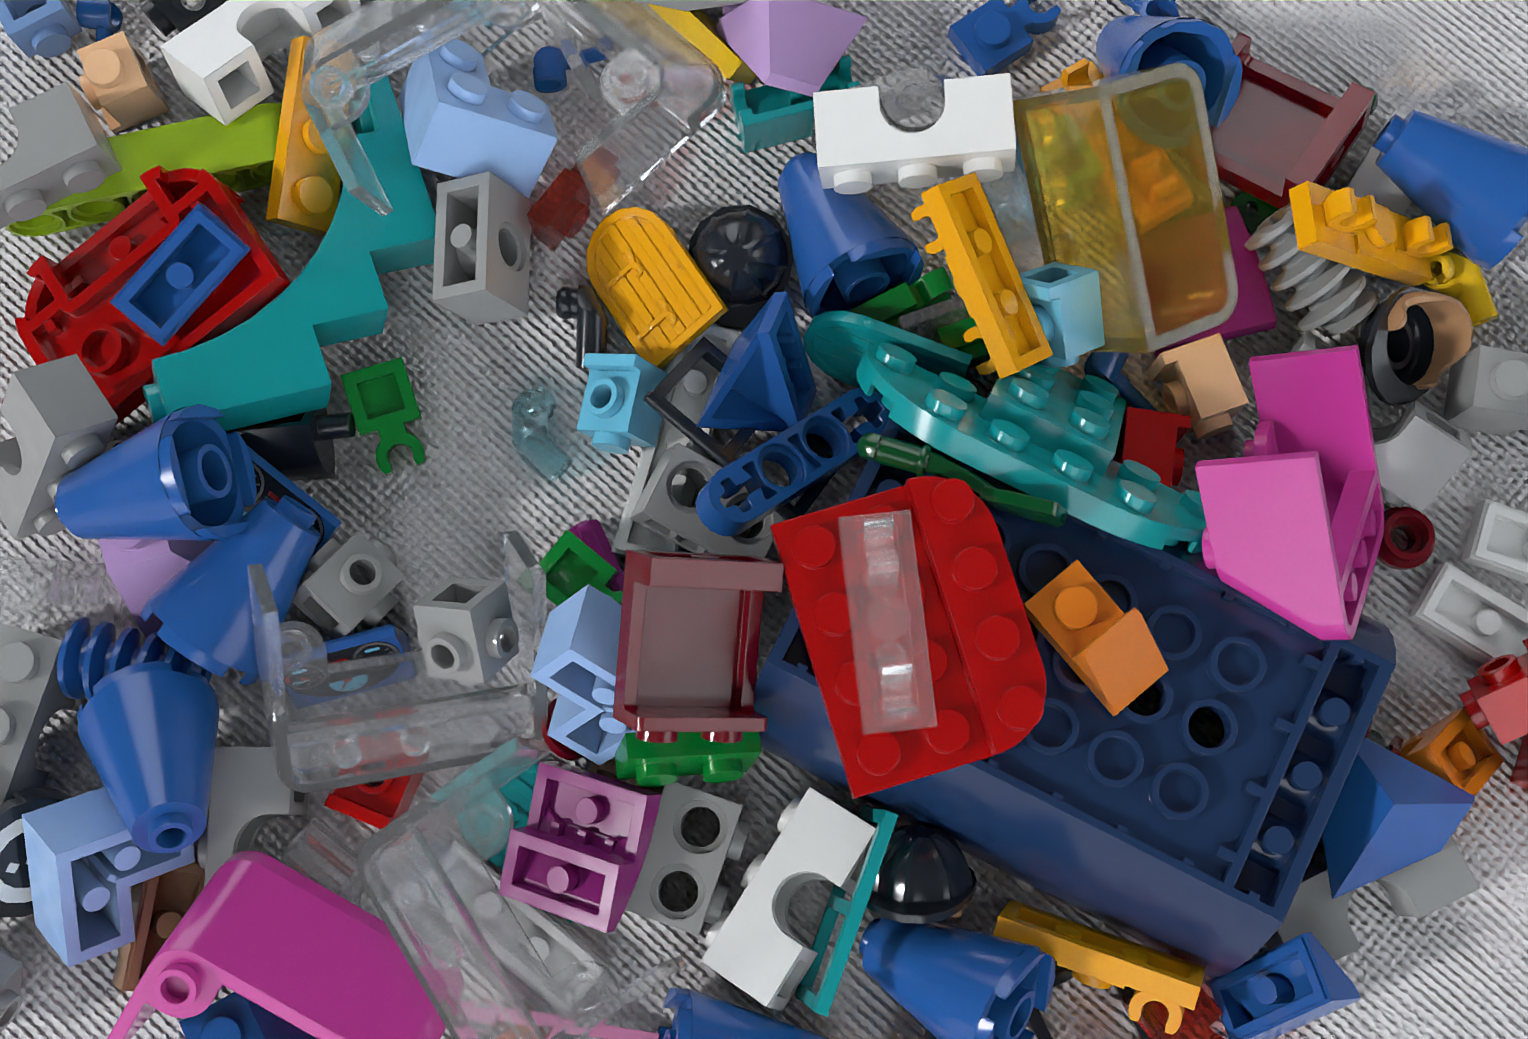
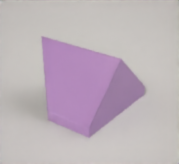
M748 0L721 17L715 31L764 84L813 97V92H819L822 84L869 17L813 0Z

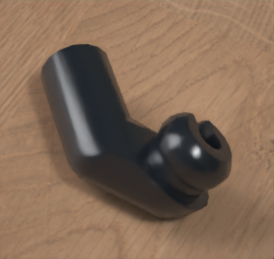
M579 284L578 288L561 287L556 295V314L561 319H577L576 368L588 369L583 366L585 353L607 354L608 322L592 288L583 284Z

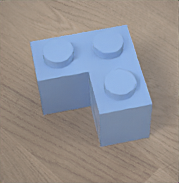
M427 35L423 36L399 94L412 165L457 178L490 171L521 194L530 198L558 139L548 104L526 91L515 90L511 93L490 86L482 53L477 52L469 44L457 39L450 38L442 41Z
M588 584L549 612L530 677L559 693L547 735L600 766L615 757V753L625 733H636V731L612 717L622 605Z
M105 786L22 814L35 926L68 968L135 941L130 886L195 862L193 844L174 853H154L137 846Z

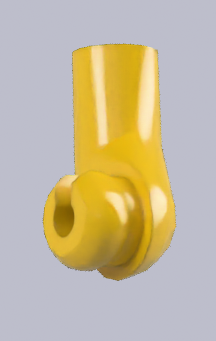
M1449 251L1428 257L1432 280L1423 284L1434 291L1460 301L1469 312L1473 327L1499 317L1481 268L1477 264H1473L1469 259Z

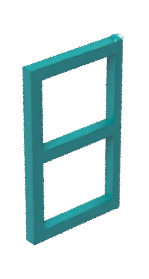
M862 805L858 818L868 824H876L877 827L851 901L844 899L845 890L835 884L833 885L811 947L818 954L799 983L794 995L796 999L802 1001L815 1013L828 1017L898 818L897 814L875 809L869 805ZM841 913L845 915L820 989L817 992L813 985L838 914Z

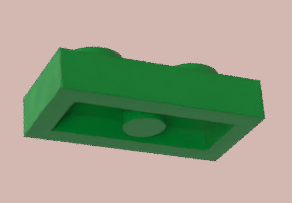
M679 732L677 742L654 743L637 739L635 737L636 733H625L615 753L617 780L637 779V784L642 787L664 786L677 781V776L703 775V780L708 783L734 781L741 778L743 772H747L761 754L759 732H743V740L741 742L721 743L701 738V732Z

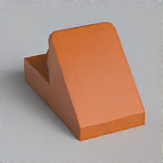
M1078 560L1073 562L1023 604L1027 617L1112 716L1122 711L1169 670L1139 610L1134 607L1124 614Z
M1465 707L1455 710L1391 751L1474 796L1504 762L1483 728L1477 730Z

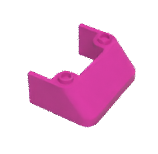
M1358 345L1251 357L1249 367L1260 420L1255 430L1254 439L1245 441L1244 457L1198 461L1195 466L1207 524L1202 536V552L1205 565L1208 569H1216L1220 580L1316 638L1322 641L1352 640L1355 636L1384 533L1383 495Z
M246 850L231 856L211 877L147 967L107 1039H131L156 1009L176 1018L196 1016L209 1007L223 985L317 1039H440L463 996L464 981L459 968L447 957L273 857L260 851Z

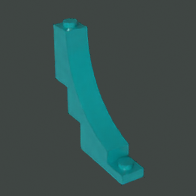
M386 72L363 75L358 101L351 102V116L356 134L347 137L343 163L342 194L332 223L318 250L299 276L274 301L249 320L223 335L193 348L152 359L153 384L143 386L144 397L152 423L159 421L177 409L196 404L213 407L221 412L224 416L215 420L225 431L328 407L332 383L320 347L382 334L389 308L378 275L434 263L436 215L418 166L412 165L404 123Z

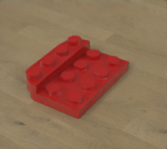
M158 165L139 176L148 190L145 194L59 263L41 255L26 272V274L35 278V281L27 297L25 317L15 319L16 328L22 342L36 365L77 354L118 416L115 425L145 402L143 386L153 384L152 359L188 350L223 335L250 319L291 284L240 205L244 202L243 199L234 190L203 168L201 170L181 168L168 171ZM197 204H204L244 241L251 250L165 346H161L112 305L110 301Z
M935 476L909 478L903 486L770 525V531L780 563L784 564V577L853 799L1002 753L1022 741L1041 720L1046 697V675L1043 662L994 517L985 503L973 492L966 482L955 478L946 479Z

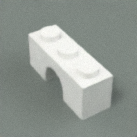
M228 0L161 45L160 49L182 93L227 126L274 93V89L262 64V61L268 55L279 49L290 47L291 39L302 35L338 48L369 25L360 0Z
M1010 73L944 79V111L940 119L932 127L918 133L898 131L885 121L881 114L878 86L813 92L817 165L823 189L834 188V191L840 194H860L871 190L873 184L899 182V185L904 188H924L934 185L938 178L965 176L974 172L979 182H989L1002 177L1003 172H1012L1015 169L1016 138Z
M809 787L802 799L799 797L794 798L785 808L778 821L777 831L780 832V835L767 855L763 853L758 855L746 870L741 882V887L745 890L731 912L726 910L721 913L719 920L714 921L705 938V945L709 948L700 961L764 1006L783 1011L818 954L800 942L789 927L787 911L792 896L800 887L813 881L831 882L853 895L876 828Z

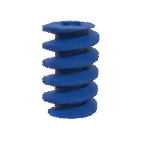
M87 617L79 618L68 629L59 647L57 659V681L60 691L67 698L82 700L86 697L90 700L94 696L93 686L103 677L129 665L154 661L171 663L173 671L193 676L192 670L204 675L208 682L211 680L212 673L187 659L172 647L165 654V642L156 633H151L146 638L142 648H140L141 635L137 628L127 627L121 632L116 642V628L114 624L102 621L91 635L90 621Z

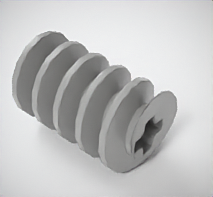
M1291 203L1283 206L1266 218L1244 245L1249 251L1268 246L1270 251L1259 262L1258 267L1261 271H1267L1281 266L1283 272L1273 281L1271 287L1274 291L1278 292L1294 286L1296 292L1286 301L1284 306L1289 312L1308 307L1310 311L1297 325L1302 332L1321 327L1323 330L1322 336L1324 337L1338 335L1361 322L1379 303V297L1376 292L1371 289H1364L1366 276L1362 271L1350 269L1351 267L1298 250Z

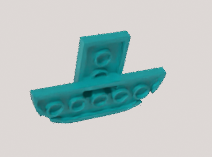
M869 342L856 370L857 381L867 396H871L876 388L883 395L881 399L882 404L890 411L888 417L917 438L939 451L1028 495L1057 502L1068 511L1067 514L1115 536L1160 550L1163 549L1164 545H1177L1179 540L1189 541L1187 545L1188 552H1202V536L1207 524L1200 492L1186 490L1182 494L1159 483L1161 480L1159 475L1143 464L1132 460H1124L1120 464L1112 460L1116 453L1126 400L1117 396L1119 390L1111 383L1088 374L1082 380L1060 368L1042 366L1041 361L1002 379L998 377L988 399H985L975 394L977 388L961 376L949 372H941L938 376L915 365L916 358L901 347L889 343H881L878 347Z

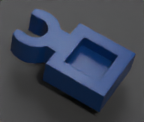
M990 0L952 24L949 28L948 39L977 76L994 75L1030 52L1034 40L1028 33L1039 35L1050 31L1056 25L1061 9L1056 5L1047 12L1037 13L1029 6L1037 0H1017L1016 4L1009 8L1003 0Z

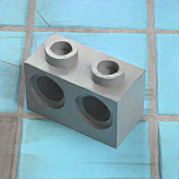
M688 442L686 446L677 443L663 452L629 517L692 553L750 555L765 558L773 542L770 525L784 520L777 512H773L753 525L746 538H741L737 535L732 537L721 536L710 531L701 522L697 514L696 501L692 507H686L677 502L672 494L671 486L675 475L688 477L694 483L698 496L700 490L711 477L723 468L693 442ZM744 486L737 494L728 499L721 497L720 501L726 508L733 505L740 506L750 494Z
M677 782L665 785L650 845L625 910L697 936L702 933L705 922L713 924L714 921H718L730 887L719 883L726 859L740 860L752 824L740 819L744 806ZM698 808H708L714 811L720 820V833L717 839L705 847L692 845L686 839L683 831L687 815ZM675 871H683L690 874L697 883L698 897L690 909L683 911L674 910L663 900L662 884L666 877Z

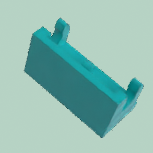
M849 54L840 58L835 68H833L822 84L819 92L861 88L859 80L852 81V61ZM743 81L730 84L729 101L744 153L816 136L813 97L769 85L745 90Z

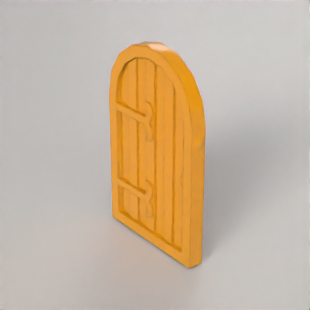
M639 207L618 209L604 218L592 233L586 251V265L593 288L638 355L656 367L662 369L729 310L684 247L675 230L658 214Z

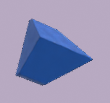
M775 292L734 342L696 427L736 430L751 428L757 429L756 431L783 432L808 416L817 393V388L787 292Z
M1364 737L1322 833L1332 899L1440 852L1473 805L1475 796Z

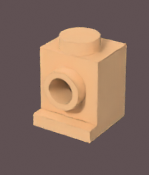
M124 31L76 50L83 64L84 74L78 76L80 85L92 107L96 111L102 110L107 124L114 134L170 111L146 56Z
M1220 333L1160 353L1147 370L1151 382L1162 378L1164 380L1162 397L1168 413L1192 416L1191 427L1186 434L1195 432L1198 440L1215 436L1234 426L1232 418L1249 403Z

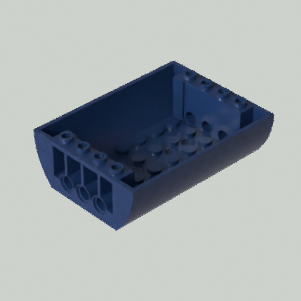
M889 418L881 436L919 446L927 444L898 425L891 418ZM933 447V452L966 468L995 488L1026 494ZM868 460L847 502L903 486L907 479L917 477L916 473ZM987 506L998 527L1023 604L1073 562L1078 560L1124 614L1134 607L1139 610L1169 669L1154 682L1159 691V705L1154 713L1149 716L1138 715L1131 711L1128 706L1117 715L1112 716L1028 618L1033 628L1034 638L1046 675V697L1043 716L1029 734L1014 747L989 758L858 798L882 810L897 814L898 818L913 826L925 824L930 828H938L949 833L956 840L962 851L1160 952L1206 967L1204 974L1209 977H1219L1232 972L1249 960L1272 937L1286 918L1395 669L1396 648L1393 635L1383 623L1361 613L1355 636L1352 640L1322 641L1222 582L1216 569H1208L1206 567L1203 552L1190 553L1187 551L1189 541L1179 540L1177 545H1164L1163 549L1160 550L1115 536L1067 514L1065 524L1057 528ZM793 607L753 689L755 711L768 717L767 731L759 732L761 748L851 793ZM1199 708L1212 710L1222 721L1224 730L1222 739L1213 748H1205L1198 745L1189 733V719L1193 712Z

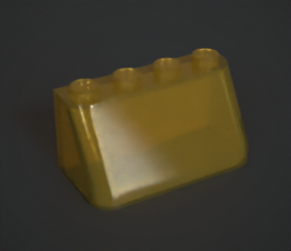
M1173 63L1036 93L1013 100L1014 121L1044 265L1059 262L1099 271L1105 345L1090 352L1151 353L1218 326L1229 319L1237 303L1238 285L1201 81L1196 72L1186 64Z

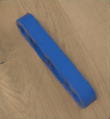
M861 387L852 389L717 471L700 490L696 499V511L701 522L710 531L718 535L731 537L738 535L860 457L857 449L858 440L866 433L881 435L889 420L888 415L890 411L881 402L883 396L876 391L871 396H867ZM863 415L868 422L860 424L849 434L845 424L852 416L856 418ZM810 433L823 437L832 449V458H822L811 451L807 444L806 435ZM773 461L780 464L788 474L789 486L783 487L771 483L762 471V462ZM744 486L750 494L739 507L734 505L726 508L720 501L721 497L728 499L737 494Z

